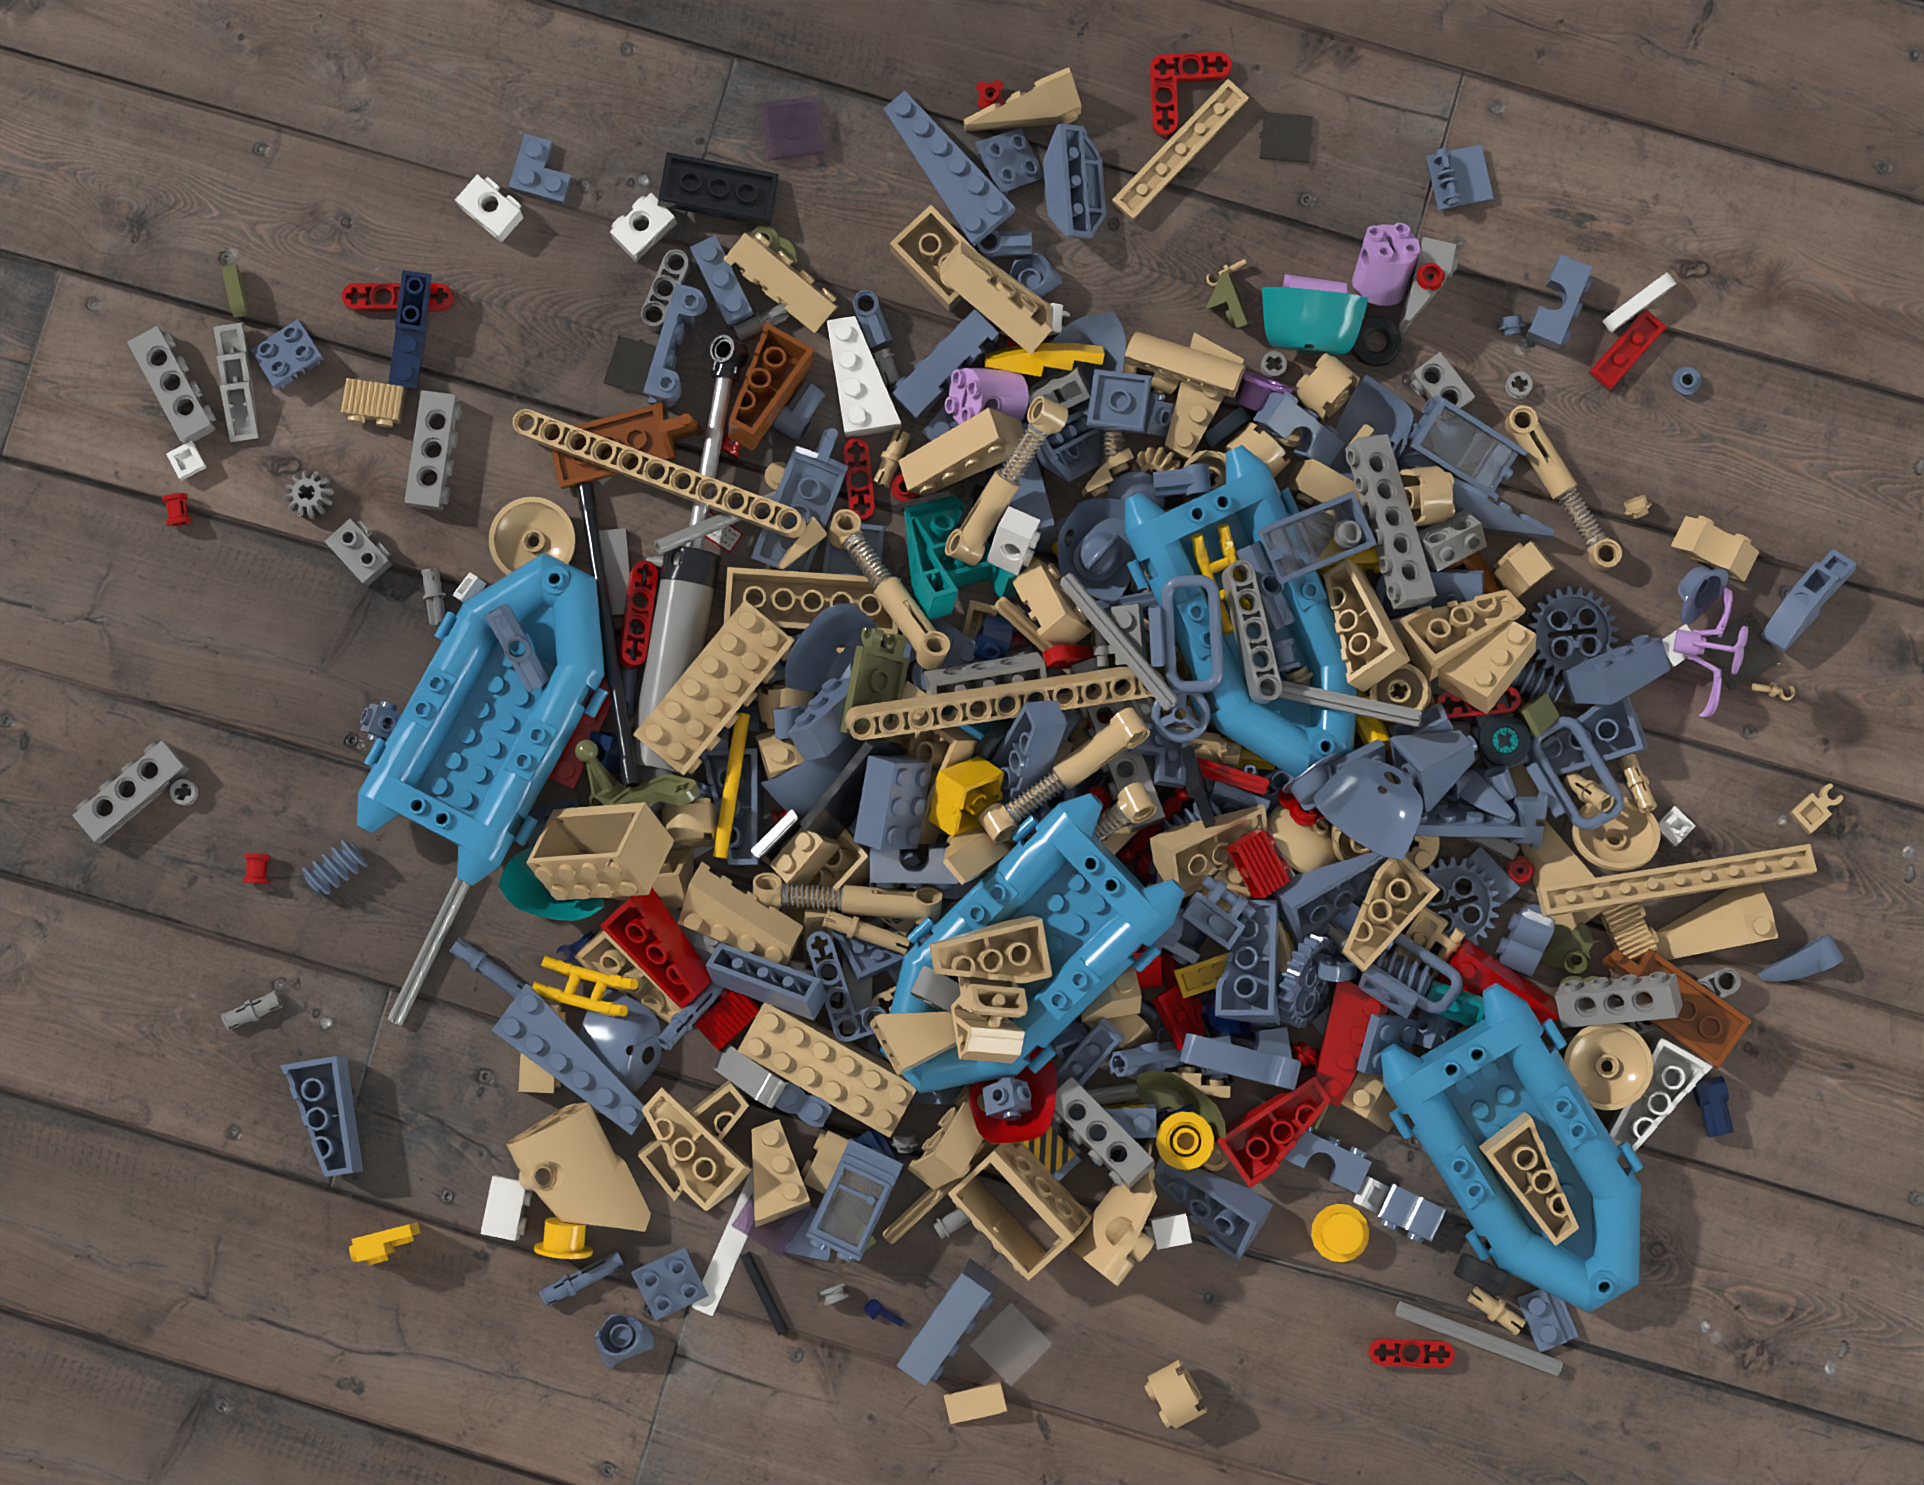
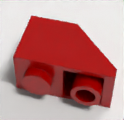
M1149 946L1140 947L1133 954L1134 958L1137 960ZM1159 954L1143 971L1138 972L1135 969L1140 989L1162 987L1161 954Z

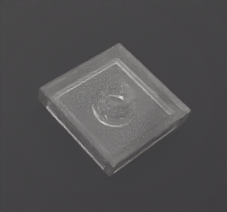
M1010 1302L969 1345L1012 1386L1052 1343Z

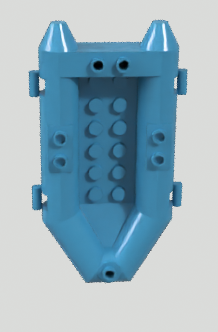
M1240 445L1226 452V484L1168 512L1160 508L1142 492L1125 499L1124 533L1137 558L1127 563V566L1138 590L1150 586L1158 605H1161L1162 588L1168 580L1181 575H1201L1194 558L1191 536L1196 533L1203 535L1205 548L1210 560L1209 563L1225 558L1220 548V537L1217 527L1221 524H1229L1235 550L1238 551L1260 541L1273 571H1275L1258 531L1271 523L1297 514L1300 511L1289 488L1280 491L1268 465L1246 447ZM1296 525L1286 527L1285 529L1302 568L1311 565L1312 561L1308 559V552ZM1139 562L1142 563V565H1143V567H1144V569H1145V571H1146V573H1147V575H1148L1149 581H1147V579H1146V577H1145V575H1144V573H1143V571H1142V569H1141V567H1140ZM1223 571L1213 574L1219 590L1224 589L1222 584ZM1313 571L1284 583L1282 592L1295 621L1272 632L1268 626L1271 642L1275 643L1294 638L1293 648L1297 662H1300L1301 666L1306 665L1307 669L1313 673V676L1309 678L1310 683L1306 686L1358 697V689L1347 683L1345 673L1348 672L1341 656L1340 649H1342L1334 625L1336 623L1334 610L1330 607L1328 593L1318 571ZM1180 587L1173 592L1175 642L1193 680H1207L1212 675L1208 594L1203 587ZM1226 600V601H1223V603L1225 604L1226 610H1227V612H1228V614H1229V618H1230V620H1231L1230 613H1229V608H1228V604H1227V600ZM1247 626V635L1252 639H1256V629ZM1222 631L1223 679L1219 686L1213 690L1201 692L1208 702L1211 710L1210 719L1212 718L1217 731L1294 778L1300 776L1313 764L1330 754L1342 753L1345 756L1354 751L1356 714L1278 697L1265 705L1255 703L1249 695L1235 633L1232 632L1231 634L1224 635ZM1254 654V664L1257 667L1263 668V658L1260 655ZM1290 670L1279 672L1280 680L1286 681L1287 679L1284 674ZM1189 696L1190 701L1200 720V706L1193 697Z
M545 552L463 602L457 615L450 611L447 612L434 635L435 638L442 642L387 741L377 738L364 761V764L371 767V770L358 792L357 826L370 833H374L399 815L457 845V878L471 886L500 867L513 842L525 846L538 820L528 815L583 714L595 718L608 692L598 687L604 677L596 578ZM506 603L509 605L524 634L530 640L534 652L550 678L548 682L527 692L512 663L505 656L503 647L485 617L487 613ZM518 640L511 642L509 645L510 651L515 655H520L526 650L524 643ZM592 691H594L595 694L592 697L588 707L585 709L584 706L587 700L589 699ZM522 819H525L519 833L515 837L514 834Z
M1092 793L1060 802L1040 822L1033 815H1030L1010 835L1018 844L938 923L927 916L907 936L914 946L904 955L890 1014L941 1012L910 994L922 967L926 966L933 969L929 944L1003 921L1029 915L1043 920L1052 977L1028 983H1017L1018 988L1025 989L1028 1009L1026 1015L1021 1016V1018L1008 1017V1020L1025 1031L1021 1054L1013 1063L959 1059L958 1049L955 1046L902 1073L920 1094L999 1079L1005 1076H1015L1027 1065L1032 1072L1037 1073L1057 1054L1050 1043L1131 964L1138 972H1141L1162 952L1154 942L1174 924L1185 890L1174 879L1148 887L1142 885L1094 834L1103 804ZM1035 828L1037 832L1027 842H1024L1022 839ZM932 930L933 935L924 943H921L920 940ZM1143 944L1149 946L1137 960L1134 958L1133 954ZM945 975L946 977L959 983L958 976ZM881 1046V1050H880V1051H881V1052L883 1053V1055L888 1059V1057H887L885 1051L883 1050V1048H882V1046ZM1038 1046L1045 1048L1033 1060L1030 1059L1029 1055Z
M1496 983L1483 991L1485 1019L1419 1058L1397 1044H1392L1381 1051L1383 1085L1398 1107L1391 1111L1389 1116L1404 1139H1408L1415 1134L1473 1226L1474 1229L1465 1236L1481 1261L1492 1256L1500 1269L1590 1313L1639 1285L1641 1184L1634 1172L1641 1170L1643 1164L1628 1141L1618 1146L1613 1141L1557 1051L1566 1046L1567 1043L1553 1020L1548 1019L1540 1024L1526 1000ZM1544 1030L1553 1045L1547 1046L1542 1039L1541 1034ZM1525 1111L1532 1117L1535 1123L1536 1130L1543 1142L1550 1163L1555 1170L1559 1184L1579 1227L1578 1230L1557 1246L1548 1239L1479 1148L1480 1145ZM1404 1114H1408L1415 1124L1412 1128L1404 1118ZM1620 1153H1622L1629 1164V1168L1622 1167L1618 1160ZM1481 1236L1487 1238L1491 1245L1489 1249L1484 1245L1480 1238Z

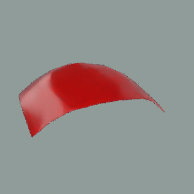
M1045 1048L1032 1052L1029 1055L1030 1059L1033 1060ZM1052 1059L1037 1073L1032 1072L1027 1065L1018 1075L1014 1076L1017 1080L1027 1082L1031 1091L1030 1102L1032 1111L1021 1114L1020 1119L1013 1121L999 1120L986 1116V1112L980 1109L977 1098L980 1094H983L982 1088L994 1084V1082L997 1083L998 1079L975 1083L968 1094L969 1105L978 1133L985 1140L991 1143L1030 1141L1043 1136L1049 1129L1055 1110L1057 1076Z

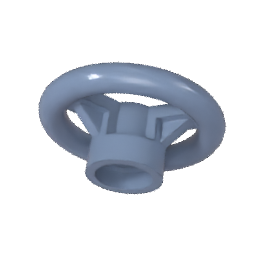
M1169 687L1174 694H1177V704L1171 708L1169 715L1160 718L1162 706L1155 699L1151 711L1152 723L1156 731L1170 742H1191L1201 736L1208 726L1210 719L1208 702L1201 692L1184 693ZM1187 695L1193 697L1198 702L1201 709L1200 721L1193 717V710L1186 704ZM1179 709L1186 711V717L1182 720L1176 718V712ZM1172 723L1179 727L1189 725L1194 730L1190 733L1179 735L1168 731L1165 726Z

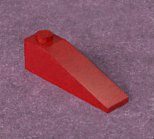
M1314 1075L1297 1084L1295 1090H1286L1225 1126L1226 1139L1216 1137L1217 1142L1249 1188H1251L1276 1171L1280 1166V1162L1295 1147L1299 1138L1314 1123L1329 1104L1331 1098Z

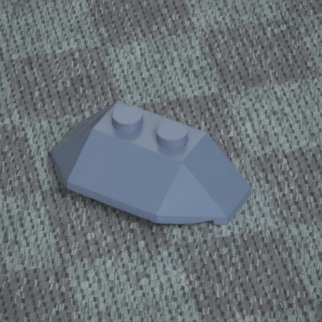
M1058 124L1043 159L1047 216L1066 237L1090 239L1094 236L1095 231L1107 215L1102 158L1093 142L1086 135L1087 131L1084 126Z
M1079 411L1068 416L1060 432L1049 434L1046 440L1043 441V445H1040V449H1037L1038 453L1035 454V457L1042 466L1067 482H1071L1100 466L1103 435L1106 434L1102 429L1087 427L1088 416Z

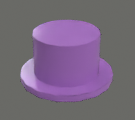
M1244 371L1242 378L1245 381L1237 402L1242 406L1259 411L1271 392L1280 394L1284 392L1292 393L1293 388L1276 380Z

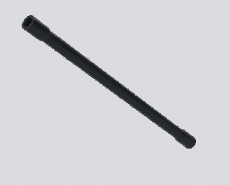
M583 482L576 485L578 503L582 513L591 576L596 578L601 640L620 754L619 763L623 787L631 788L639 786L641 783L637 759L634 755L597 522L594 487L591 482Z

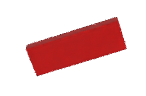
M1645 308L1588 373L1610 391L1667 326Z

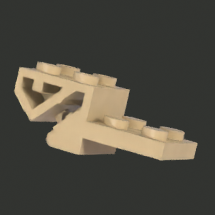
M958 976L961 995L951 1005L959 1059L1013 1063L1021 1054L1025 1031L1008 1020V1017L1021 1018V1016L1026 1015L1028 1007L1025 989L1018 988L1017 982Z

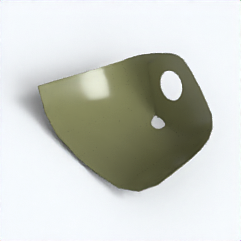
M1154 1070L1137 1074L1140 1102L1154 1103L1156 1107V1133L1162 1124L1158 1118L1159 1111L1164 1107H1171L1176 1113L1181 1111L1193 1112L1203 1117L1211 1126L1215 1137L1226 1139L1225 1121L1218 1106L1198 1088L1171 1072ZM1184 1091L1188 1097L1184 1098L1178 1092Z

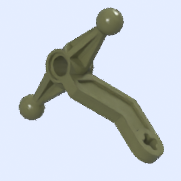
M582 740L576 745V757L580 761L586 762L591 787V796L589 797L591 806L643 802L651 805L659 801L680 806L692 802L700 795V790L695 780L672 774H666L641 783L639 786L626 789L596 758L598 748L593 741Z

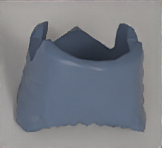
M1039 253L1032 254L1033 259L1014 260L1009 275L1040 298L1045 297L1047 293L1063 283L1060 274Z
M611 1314L603 1324L602 1329L597 1331L595 1335L602 1361L608 1368H613L615 1365L642 1352L652 1350L655 1347V1340L651 1331L643 1321L635 1316Z

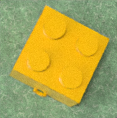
M980 756L940 770L936 778L929 821L952 837L982 826L978 820L980 814L1003 798L1001 785L1004 772Z

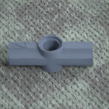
M1258 541L1236 551L1239 560L1249 562L1254 569L1265 618L1271 632L1294 622V616L1282 592L1284 584H1280L1261 542Z
M506 603L487 613L485 617L527 692L535 690L548 682L550 678L509 605ZM516 640L523 642L526 647L525 652L520 655L513 654L509 648L511 642Z
M1173 1041L1134 1046L1133 1049L1113 1052L1112 1058L1109 1061L1110 1070L1117 1077L1131 1076L1154 1070L1165 1071L1166 1068L1184 1065V1063L1179 1062L1182 1050L1178 1051Z

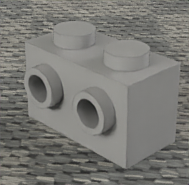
M350 518L329 536L325 543L354 575L368 587L393 565L387 559L391 553L380 542L375 545L368 538L372 533L361 521L356 524Z

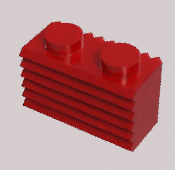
M1264 829L1252 830L1226 847L1252 898H1265L1291 881L1287 874L1289 872L1287 863L1281 857H1278L1274 850L1275 841Z
M727 988L719 995L718 999L720 1002L713 1009L709 1006L698 1018L699 1022L695 1024L698 1030L718 1051H721L756 1018L760 1010L749 996Z

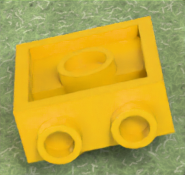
M418 1222L352 1239L353 1245L349 1246L352 1262L356 1263L365 1260L366 1266L389 1260L387 1254L395 1252L394 1246L413 1242V1235L421 1234Z

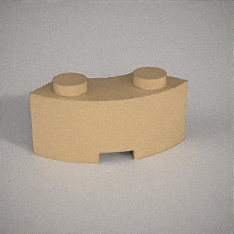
M1685 516L1671 547L1696 563L1698 561L1707 563L1714 569L1723 568L1727 571L1728 577L1745 582L1759 554V551L1750 544L1751 539L1741 534H1735L1734 536L1715 527V523L1707 517L1699 516L1697 519Z

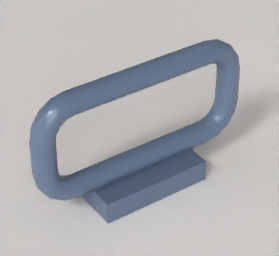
M1181 575L1173 577L1162 588L1161 605H1150L1148 608L1151 667L1165 665L1167 682L1178 692L1196 693L1211 691L1219 686L1224 673L1219 589L1216 583L1207 576ZM1199 586L1205 588L1208 593L1212 675L1209 679L1203 681H1182L1177 676L1173 592L1180 587Z
M1561 716L1541 735L1537 737L1531 736L1530 752L1535 762L1527 766L1526 769L1538 790L1550 794L1548 807L1556 819L1567 814L1570 821L1576 827L1582 830H1593L1613 820L1620 814L1624 804L1622 792L1583 726L1576 719ZM1561 728H1568L1573 732L1608 793L1614 798V804L1610 810L1601 812L1590 819L1580 815L1541 749V742L1545 737Z
M1400 933L1393 940L1394 943L1451 980V987L1444 997L1438 1002L1430 1001L1373 963L1364 971L1358 984L1359 989L1405 1019H1408L1415 1006L1435 1014L1448 1010L1462 991L1463 978L1460 972L1453 966Z

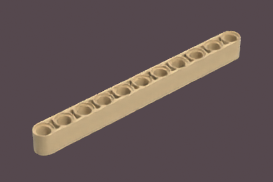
M529 409L520 410L513 417L514 429L530 441L789 538L801 536L806 529L804 517L792 507ZM534 419L533 427L530 430L524 431L523 425L525 421ZM559 428V437L555 440H549L550 432L553 429ZM586 438L584 448L575 450L577 440ZM606 448H612L610 458L601 460L602 451ZM631 458H638L637 467L628 470V461ZM664 467L665 473L663 477L658 480L653 479L654 471L657 468ZM685 477H691L690 486L687 489H680V481ZM711 487H717V495L713 499H706V491ZM737 497H744L743 506L739 509H732L733 500ZM766 506L770 507V515L766 519H759L758 512L760 509ZM789 517H797L796 526L792 529H785V521Z
M1128 666L856 706L846 713L845 723L854 738L868 740L1014 718L1018 716L1024 704L1028 702L1029 696L1034 692H1040L1039 698L1034 702L1057 700L1061 710L1153 697V695L1142 685L1143 683ZM1152 667V668L1155 670V672H1156V673L1161 677V679L1164 681L1162 675L1155 669V667ZM1125 679V684L1122 688L1114 689V685L1118 680ZM1093 683L1097 684L1094 692L1085 693L1087 686ZM1069 688L1067 695L1057 698V693L1060 689ZM1003 697H1011L1008 705L999 706V702ZM983 701L981 708L975 711L970 710L972 703ZM945 706H954V709L950 714H941V711ZM916 710H925L924 715L920 719H912V715ZM886 715H896V718L892 723H883V719ZM858 719H867V722L863 727H853L855 721H857Z

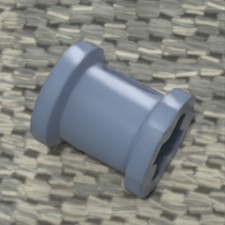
M1294 638L1272 643L1279 672L1301 667V663L1296 660L1293 648Z

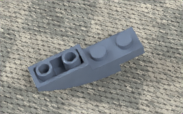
M1832 549L1820 563L1815 562L1776 610L1761 633V638L1785 652L1818 617L1821 607L1856 570L1857 563L1835 549Z

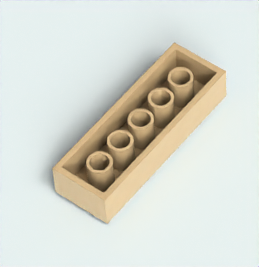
M727 567L724 624L741 603L746 600L787 635L803 633L807 626L823 610L835 604L853 603L873 620L878 629L884 630L882 641H884L886 634H898V626L874 595L875 589H873V586L865 576Z
M765 1002L737 1051L889 1138L895 1131L917 1091L902 1074L897 1075L891 1063L852 1041L845 1042L836 1037L834 1031L816 1021Z

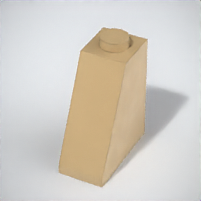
M951 1012L879 1014L870 1022L871 1028L897 1075L957 1046Z

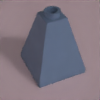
M1460 730L1399 735L1389 738L1393 766L1401 770L1419 792L1423 800V810L1426 813L1434 808L1475 761L1474 752L1477 751V744L1471 735L1465 736ZM1395 775V779L1400 784V779Z

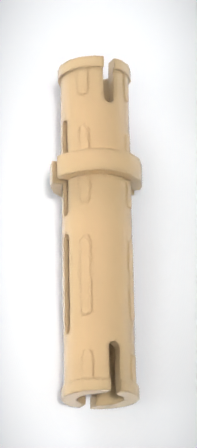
M830 909L827 910L822 927L847 934V938L852 939V937H856L902 955L906 954L910 943L908 937L859 921L857 916L851 918Z

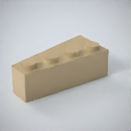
M752 232L744 233L723 260L729 265L735 263L741 268L740 272L745 278L756 285L760 284L766 295L780 304L781 302L784 304L786 311L812 332L818 333L839 307L835 303L837 297L826 288L819 290L812 283L815 279L805 270L801 269L798 272L791 266L793 260L780 250L776 253L768 247L771 242L760 232H757L756 235Z
M960 241L940 264L942 283L949 289L959 293L1028 353L1032 354L1053 330L1051 305L963 241Z
M1196 333L1193 334L1190 348L1243 365V358ZM1181 381L1164 444V452L1167 454L1173 452L1174 458L1186 463L1195 453L1225 395Z
M1315 459L1296 462L1282 490L1289 488L1294 500L1310 508L1354 491L1357 500L1361 504L1354 481ZM1333 509L1322 513V515L1338 521Z
M1345 559L1325 573L1324 580L1330 607L1334 610L1336 633L1341 641L1342 649L1340 651L1342 660L1345 662L1348 672L1345 673L1347 683L1365 692L1409 662L1410 658L1363 569L1350 560Z
M975 1083L964 1085L953 1101L957 1107H952L943 1115L938 1123L942 1128L931 1139L928 1138L921 1147L925 1151L923 1156L918 1160H912L907 1167L909 1171L933 1190L957 1178L962 1179L971 1169V1164L969 1163L972 1157L976 1156L985 1144L982 1141L984 1138L978 1133L968 1099L969 1091ZM980 1094L977 1102L980 1109L986 1112L983 1094Z
M1526 1111L1479 1146L1483 1154L1555 1246L1579 1229L1566 1196L1559 1184L1555 1170L1550 1163L1543 1142L1536 1130L1535 1123Z

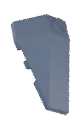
M1248 900V904L1253 906L1256 911L1251 918L1242 914L1240 922L1246 927L1228 953L1225 968L1216 985L1215 1016L1250 1023H1280V1009L1277 1007L1280 1003V999L1277 998L1280 993L1278 901Z
M1160 1157L1154 1170V1180L1175 1203H1182L1191 1213L1189 1218L1195 1224L1199 1222L1210 1234L1207 1238L1216 1247L1237 1261L1242 1258L1253 1242L1273 1207L1272 1203L1250 1188L1199 1168L1179 1170L1166 1164Z

